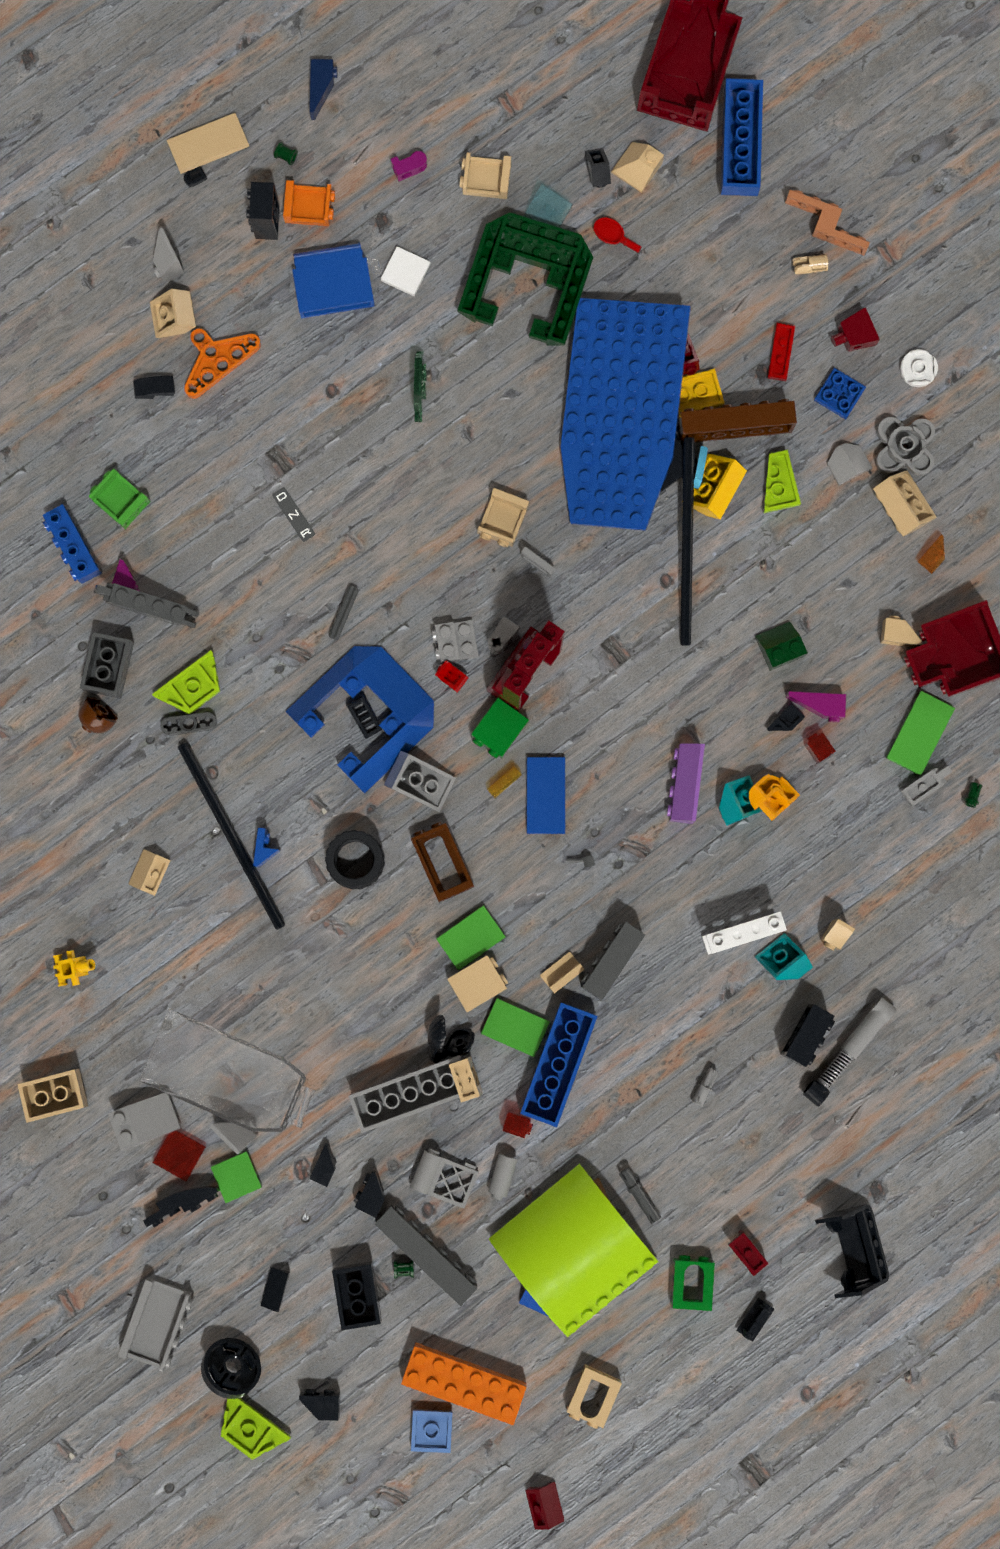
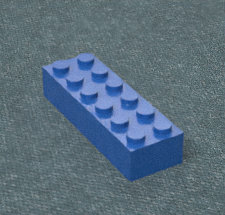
M726 78L723 93L721 195L758 196L761 186L763 80Z
M560 1002L520 1114L554 1127L558 1126L598 1016Z

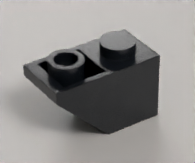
M373 1170L371 1174L367 1173L363 1181L365 1187L362 1192L358 1191L354 1202H356L355 1208L376 1218L385 1200V1195L378 1174Z
M305 1389L304 1392L300 1393L299 1400L319 1421L339 1420L340 1392H336L335 1389H325L324 1392H316V1389Z

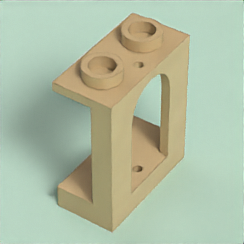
M471 1056L449 1064L461 1102L483 1094Z
M584 1364L578 1385L569 1406L566 1407V1411L569 1413L568 1416L578 1421L581 1418L587 1421V1425L598 1429V1426L604 1428L622 1385L621 1380ZM591 1379L609 1386L600 1411L594 1417L580 1410Z

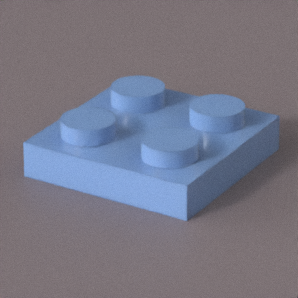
M413 1409L411 1451L451 1453L453 1411Z

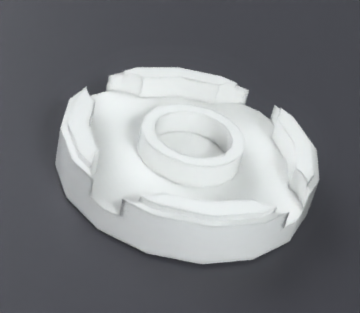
M912 350L904 356L900 363L901 377L907 384L913 387L927 386L937 375V360L926 350Z

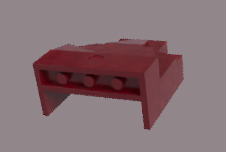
M982 601L922 624V630L919 633L922 641H927V643L906 651L907 656L904 657L907 667H912L914 674H911L914 685L918 684L919 688L942 680L943 683L939 685L943 695L947 694L948 698L1000 680V634L988 606V601Z

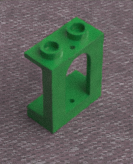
M679 1255V1258H674L671 1307L673 1309L712 1311L714 1261L710 1260V1257L698 1256V1259H690L689 1255ZM690 1265H698L704 1272L702 1300L683 1298L684 1274Z

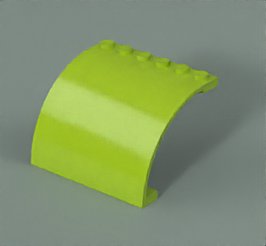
M580 1163L489 1238L491 1244L524 1288L567 1337L659 1262L598 1188Z

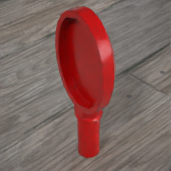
M603 217L594 223V233L602 242L611 245L622 243L633 251L640 252L642 246L626 238L622 226L617 221Z

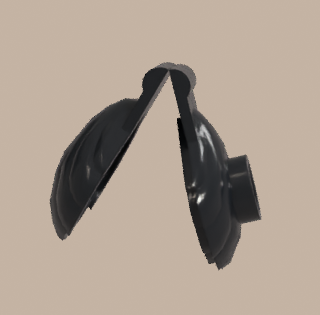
M438 1015L433 1019L428 1030L430 1060L438 1063L447 1056L455 1057L467 1054L474 1043V1032L466 1027L456 1029L444 1043L446 1038L445 1018L443 1015Z

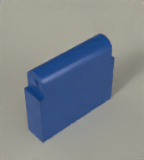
M360 243L294 254L296 269H292L301 319L375 307L367 258H363Z

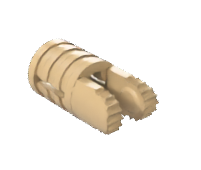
M827 254L798 257L792 260L793 265L796 266L794 272L797 275L828 271Z

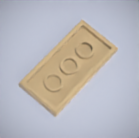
M236 113L167 140L180 174L249 147Z

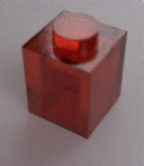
M814 733L807 738L808 743L804 745L817 764L836 752L824 733L820 735Z
M508 1111L502 1131L525 1139L526 1134L530 1135L533 1124L530 1123V1118Z

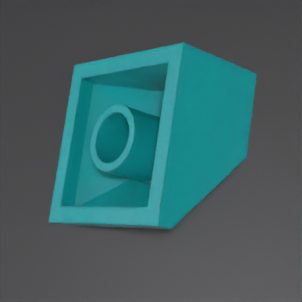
M750 775L728 782L724 786L719 810L726 826L762 812L760 807L754 810L749 801V791L754 786Z
M785 933L755 956L756 960L776 980L799 979L813 968L807 955Z

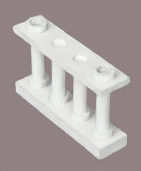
M777 912L701 937L707 955L777 934L787 929L781 912Z

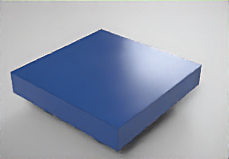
M834 368L814 401L846 420L866 386Z

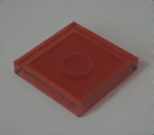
M176 1130L168 1134L152 1163L187 1182L206 1146Z

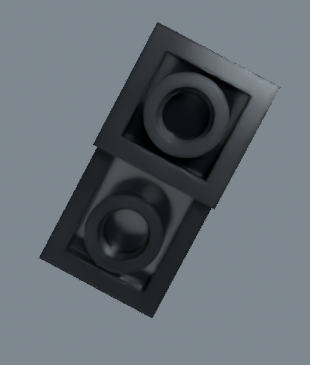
M152 376L133 380L135 399H154L155 396H174L175 394L173 376Z

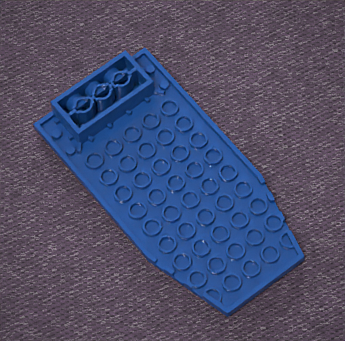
M580 298L576 311L561 438V454L571 524L647 530L656 501L659 498L662 485L674 458L691 306Z

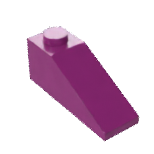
M792 691L786 694L787 699L823 719H828V722H840V720L845 718L846 694Z

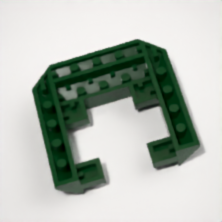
M511 212L487 223L457 312L474 323L477 321L493 326L499 307L483 302L492 272L497 270L510 275L514 262L517 260L549 270L550 273L546 286L562 291L553 322L549 323L534 318L529 338L547 343L546 346L565 345L593 261V256L582 235Z

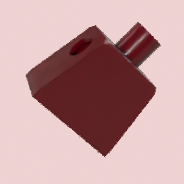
M866 307L840 322L837 327L839 333L831 336L834 347L844 344L848 352L876 346L880 340Z

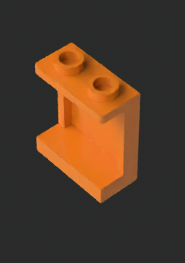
M286 180L283 211L285 223L329 226L330 220H333L334 209L331 208V202H335V191L332 190L331 184H327V187L295 185L294 181Z

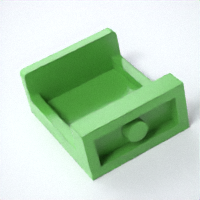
M112 469V471L104 474L103 480L99 485H95L90 490L89 498L126 530L146 508L150 500L115 469Z

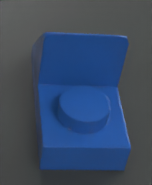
M258 828L254 867H261L280 852L279 849L266 848V845H269L270 833H267L268 830L266 828Z

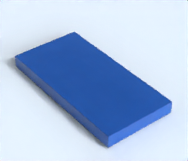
M527 757V834H565V757Z

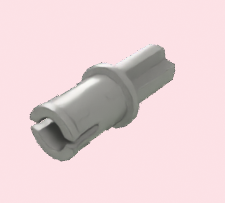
M712 1068L707 1070L701 1084H698L699 1088L692 1100L693 1103L701 1107L704 1106L709 1093L713 1091L711 1088L719 1074L716 1070Z

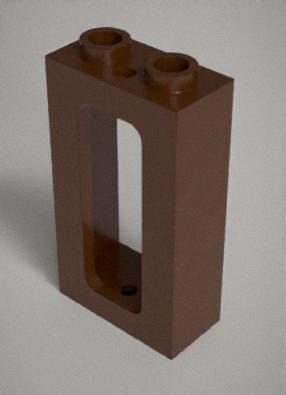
M438 822L431 826V830L426 832L420 830L413 834L414 837L411 838V841L439 903L474 888L446 823ZM438 836L443 839L461 880V884L448 890L443 889L424 846L425 842Z

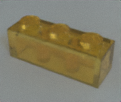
M513 766L491 785L487 791L496 799L516 782L522 774Z

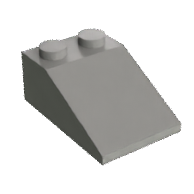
M400 751L384 786L440 812L456 778L408 753Z
M168 1092L125 1106L108 1114L121 1151H128L181 1129Z

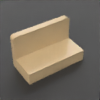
M144 849L131 876L129 885L155 896L171 860Z
M568 952L544 971L540 977L555 994L585 969L572 953Z

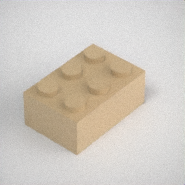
M80 1069L17 1084L26 1123L88 1107Z

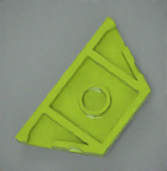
M210 650L152 695L189 715L220 693L214 653Z
M227 1399L221 1437L253 1460L261 1456V1454L289 1441L292 1437L243 1399Z

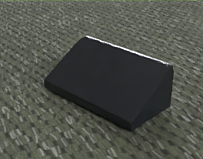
M271 1267L261 1302L262 1307L275 1312L280 1311L290 1274L289 1271Z

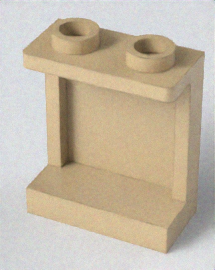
M467 152L466 158L462 159V170H465L464 176H460V188H463V195L507 199L511 156H504L503 160L471 157V153Z
M494 488L481 524L477 529V534H480L482 539L498 541L497 544L500 546L513 547L529 507V501Z
M486 955L447 979L466 1012L471 1011L507 989L505 985L508 982L503 973L499 975L495 968L498 965L493 957L489 958Z

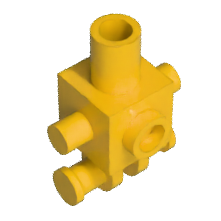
M74 950L66 951V960H62V954L54 955L55 965L53 969H57V973L54 975L58 979V987L68 985L66 979L70 978L72 986L80 985L79 977L86 976L88 971L94 970L95 961L93 959L86 960L85 956L75 958Z

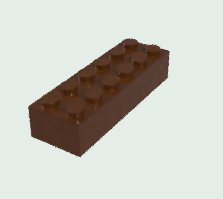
M781 399L775 403L761 401L759 404L742 403L740 406L734 407L731 404L721 406V408L707 406L703 407L702 410L687 408L680 412L678 419L679 438L684 443V438L693 437L696 443L792 433L797 424L795 401Z

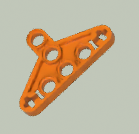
M203 329L193 330L190 335L191 341L200 354L184 386L187 396L197 399L255 354L261 347L259 337L256 334H246L213 341ZM197 334L205 336L204 340L200 343L194 340ZM248 341H255L256 345L254 347L252 345L249 346ZM241 344H244L245 348L247 347V353L245 352L244 348L240 346ZM209 348L216 349V354L212 357L206 355V351ZM240 350L243 353L242 357L234 359L232 357L234 351ZM226 362L228 367L226 370L220 371L218 364ZM210 373L213 375V380L205 382L203 381V376ZM198 378L204 386L203 388L201 387V385H199L198 381H196ZM191 386H193V387L198 386V387L196 388V390H197L196 393H194L193 391L190 392V391H191V390H190V387H191Z

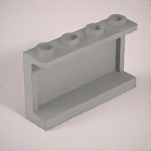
M150 1277L145 1279L118 1356L124 1359L129 1357L160 1368L159 1371L162 1372L166 1367L169 1368L173 1360V1356H171L172 1349L177 1348L180 1337L177 1335L180 1329L183 1330L187 1318L184 1317L186 1310L190 1311L194 1301L191 1298L192 1292Z

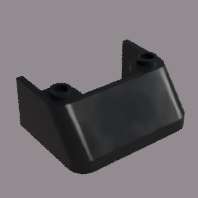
M859 1205L832 1212L815 1220L816 1224L826 1223L827 1228L832 1233L838 1232L848 1270L844 1271L841 1276V1284L844 1290L834 1294L835 1298L862 1296L888 1281L889 1271L874 1213L870 1205Z

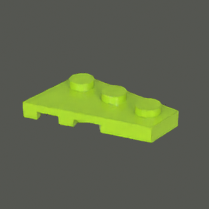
M788 450L769 454L763 514L800 506L801 501Z

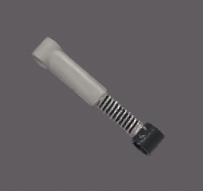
M881 996L840 1047L842 1051H840L838 1057H835L836 1059H833L832 1065H829L825 1073H822L823 1076L820 1075L821 1078H818L817 1081L814 1079L806 1087L803 1095L819 1107L830 1094L831 1084H834L833 1081L838 1079L837 1076H840L842 1070L844 1071V1067L847 1068L846 1065H849L848 1062L851 1063L850 1060L858 1058L882 1026L892 1018L897 1009Z

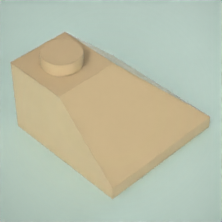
M632 142L611 173L642 193L663 164L664 154L648 144Z

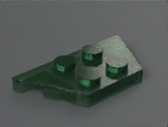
M416 351L415 422H422L423 399H426L427 396L426 383L423 382L427 381L424 351Z

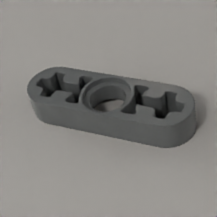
M209 712L175 716L163 719L160 727L162 732L169 736L214 729L217 725V719ZM199 717V721H205L206 717H209L213 722H210V726L201 723L199 724L200 728H197L198 722L196 718ZM186 719L194 721V726L191 729L184 728L183 724ZM177 720H180V731H178V727H173L170 732L168 729L165 728V726L168 725V722H171V724L176 725L178 724Z

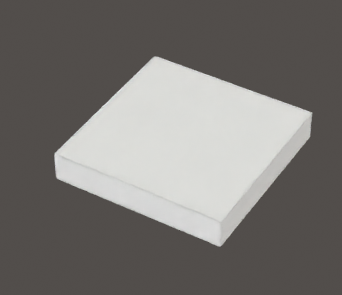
M396 247L381 277V281L415 297L431 263L402 248Z

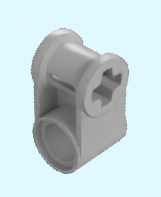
M503 617L489 637V651L493 654H501L516 636L520 627L506 617ZM493 642H500V646L493 647Z

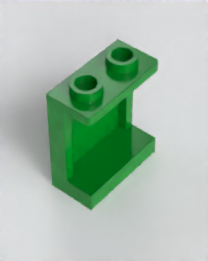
M497 698L472 732V742L480 748L484 746L489 749L488 753L495 759L498 757L502 759L523 728L527 726L529 719Z

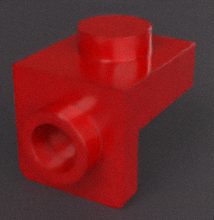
M447 660L438 667L435 673L436 677L457 693L469 679L467 675Z

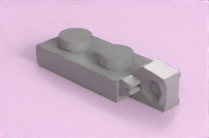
M949 766L941 771L937 768L932 769L900 792L910 806L913 807L942 787L947 782L944 778L951 774L952 770Z

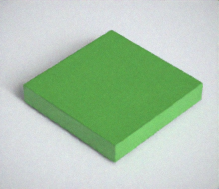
M248 1151L211 1167L225 1203L262 1188Z

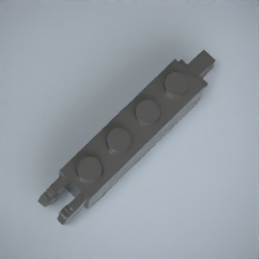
M107 583L106 587L101 585L95 586L94 593L102 595L103 600L107 604L174 625H184L191 628L196 626L194 622L184 620L185 614L193 617L199 616V612L188 609V606L115 583Z

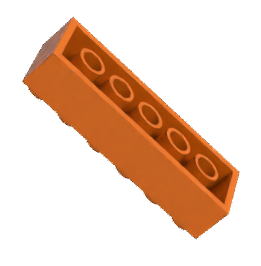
M415 1342L401 1385L510 1425H514L527 1388L526 1382Z

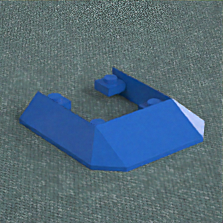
M354 646L303 694L286 713L312 738L325 726L313 712L340 686L352 698L367 686L392 711L379 724L383 731L391 738L364 765L352 752L337 764L365 794L393 767L400 751L408 753L434 728V700L382 647Z

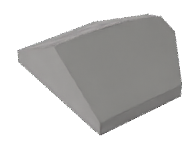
M848 443L836 447L827 463L839 486L872 469L861 446Z

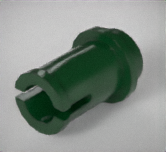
M970 783L967 797L964 798V805L971 808H976V805H979L978 798L983 787L981 784L977 786L978 783Z

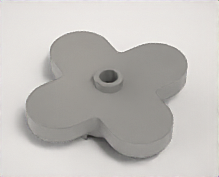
M887 417L880 422L877 428V435L886 447L880 451L876 458L877 468L884 474H893L902 466H906L914 475L923 476L928 474L934 466V458L925 447L935 435L934 425L927 419H917L911 425L905 426L895 417Z

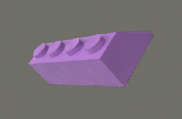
M679 744L678 748L674 750L673 759L677 760L676 767H672L671 778L674 779V786H670L669 797H672V804L668 805L667 816H670L669 821L693 824L696 821L705 744Z

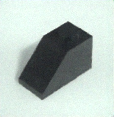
M604 149L585 151L592 186L602 188L611 184L610 166Z

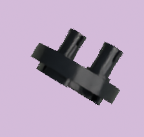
M224 1338L213 1343L204 1354L201 1362V1374L205 1384L213 1393L223 1398L237 1399L250 1393L258 1383L261 1375V1362L256 1351L248 1343L236 1338ZM226 1362L235 1363L238 1367V1372H230L226 1367Z

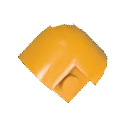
M770 774L762 777L749 791V801L754 810L760 807L771 821L800 796L782 776L778 778Z

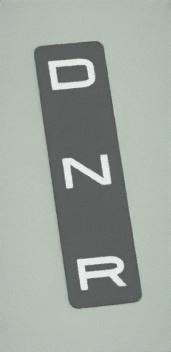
M283 487L272 495L301 540L305 542L313 537L315 532L287 490Z

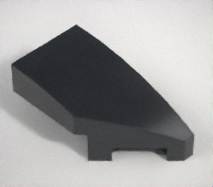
M791 704L767 730L792 731L805 716Z
M328 1143L325 1144L310 1176V1180L325 1187L329 1185L336 1169L335 1164L337 1163L331 1154Z

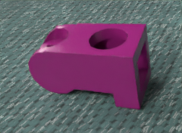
M415 151L410 157L400 161L398 157L391 158V166L398 182L417 175L427 168L425 153Z

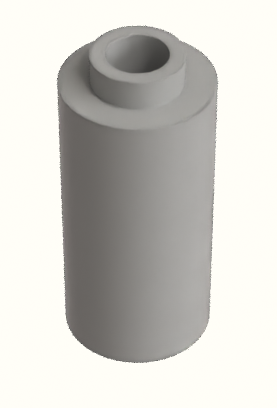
M503 1154L498 1155L488 1191L491 1193L492 1198L502 1200L503 1197L507 1198L518 1159Z

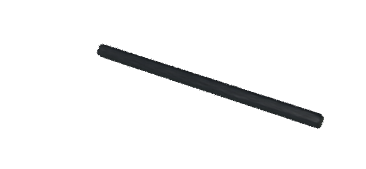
M693 437L684 438L680 627V644L682 646L691 645L695 439Z
M187 743L179 745V752L276 930L281 929L285 926V923Z

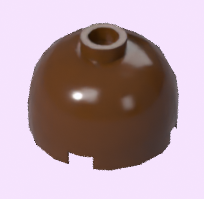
M88 696L79 708L78 716L82 728L89 733H105L115 725L118 717L110 706L106 704L104 707L99 704L101 702L100 699Z

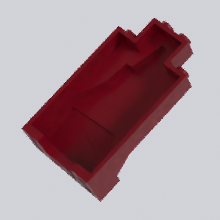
M670 0L641 88L637 111L708 132L743 17L734 13L726 12L729 0Z
M549 620L541 632L530 626L487 687V692L519 712L529 699V696L523 692L533 679V674L542 661L551 667L561 653L565 631Z

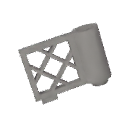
M429 1148L428 1151L424 1150L410 1188L465 1208L478 1175V1171L475 1170L476 1166L467 1162L461 1165L439 1156V1151ZM444 1164L452 1165L455 1173L444 1177L442 1173ZM465 1171L472 1173L471 1180L462 1184L459 1174ZM457 1176L460 1186L450 1190L446 1180ZM444 1181L448 1191L442 1194L433 1192L436 1184ZM462 1188L464 1197L462 1202H458L453 1199L451 1193Z

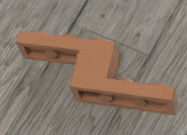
M799 190L789 191L785 201L786 204L819 216L812 235L813 237L863 256L865 255L870 242L866 241L863 237H854L844 230L835 229L842 212L838 205L822 202L818 197L806 196Z

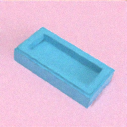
M705 446L700 447L696 463L694 488L697 489L700 488L708 451V448Z

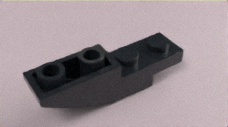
M219 1186L194 1187L167 1196L156 1203L159 1211L143 1220L146 1227L150 1225L156 1227L164 1222L162 1218L167 1214L172 1217L180 1212V1206L184 1212L190 1210L193 1213L202 1207L200 1203L204 1200L210 1202L218 1197Z

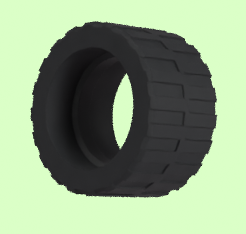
M352 830L337 835L330 842L326 850L325 862L327 871L332 879L341 886L354 890L369 887L378 880L385 866V856L381 845L372 835L364 831ZM351 842H360L367 845L373 854L371 870L360 878L345 876L337 864L339 851L343 846Z

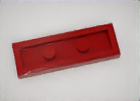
M776 324L768 379L785 382L787 380L795 332L794 325Z

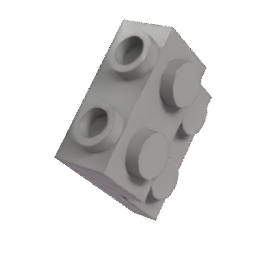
M472 620L435 625L432 635L433 641L438 642V648L435 649L436 659H441V664L446 660L453 663L479 658Z

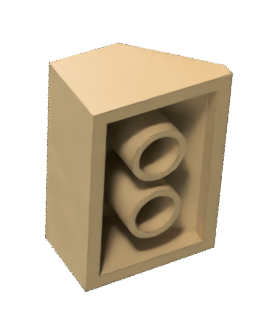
M907 470L888 477L873 488L877 499L882 502L887 515L892 518L897 531L902 536L916 531L937 518Z

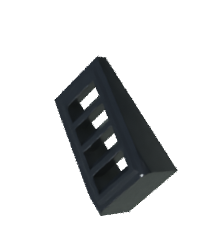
M363 696L346 705L365 739L382 730ZM360 704H363L362 708L356 711L353 710V708L357 707ZM365 710L368 712L360 718L357 717L358 714ZM369 717L372 719L363 725L361 724L362 721ZM372 724H375L376 727L370 729L367 732L365 731V728Z

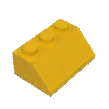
M708 453L700 488H694L693 509L708 517L721 519L747 470L735 459Z

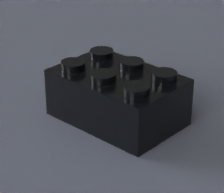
M251 182V189H247V200H249L250 207L246 208V218L248 219L249 226H251V232H254L255 239L278 240L280 203L275 185L272 182Z
M808 1004L780 1055L802 1067L811 1065L816 1057L814 1053L817 1047L821 1048L825 1041L823 1036L827 1030L830 1031L835 1023L833 1020L835 1016L815 1004Z
M373 1261L333 1268L332 1274L341 1331L381 1324L382 1317Z

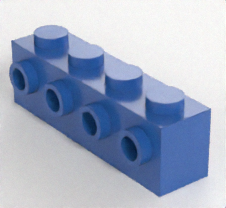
M62 504L43 514L45 519L43 524L48 532L51 531L54 535L51 539L56 548H61L63 553L60 555L65 564L69 563L72 569L69 572L74 581L78 580L83 584L102 574L67 508Z

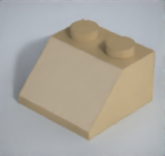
M170 289L150 302L156 338L185 334L196 327L190 291Z

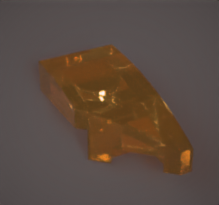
M942 534L918 560V563L931 574L945 560L944 535Z

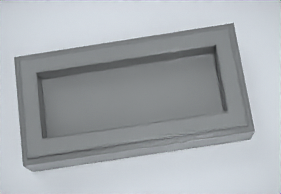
M526 546L521 551V557L549 578H552L556 569Z

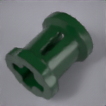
M282 142L277 145L274 152V158H280L288 162L290 166L293 165L298 155V150H292L284 146Z
M410 1260V1262L399 1263L394 1261V1279L402 1276L414 1278V1261Z

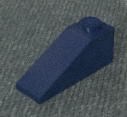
M311 59V120H315L334 86V78H338V68L334 66L333 59Z

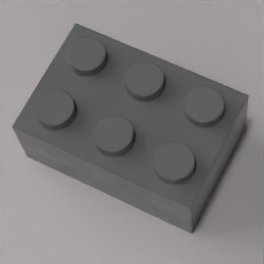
M93 632L80 688L86 692L121 699L134 643L129 639Z

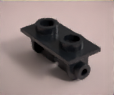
M758 1297L736 1331L753 1342L774 1311V1308Z

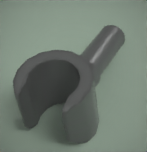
M591 856L567 858V862L570 863L584 862L585 868L595 865L594 858Z

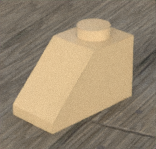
M889 616V618L883 620L880 643L911 648L922 645L921 639L906 620H900L899 616Z
M839 919L832 920L821 938V941L825 942L823 946L832 951L834 949L840 950L855 928Z

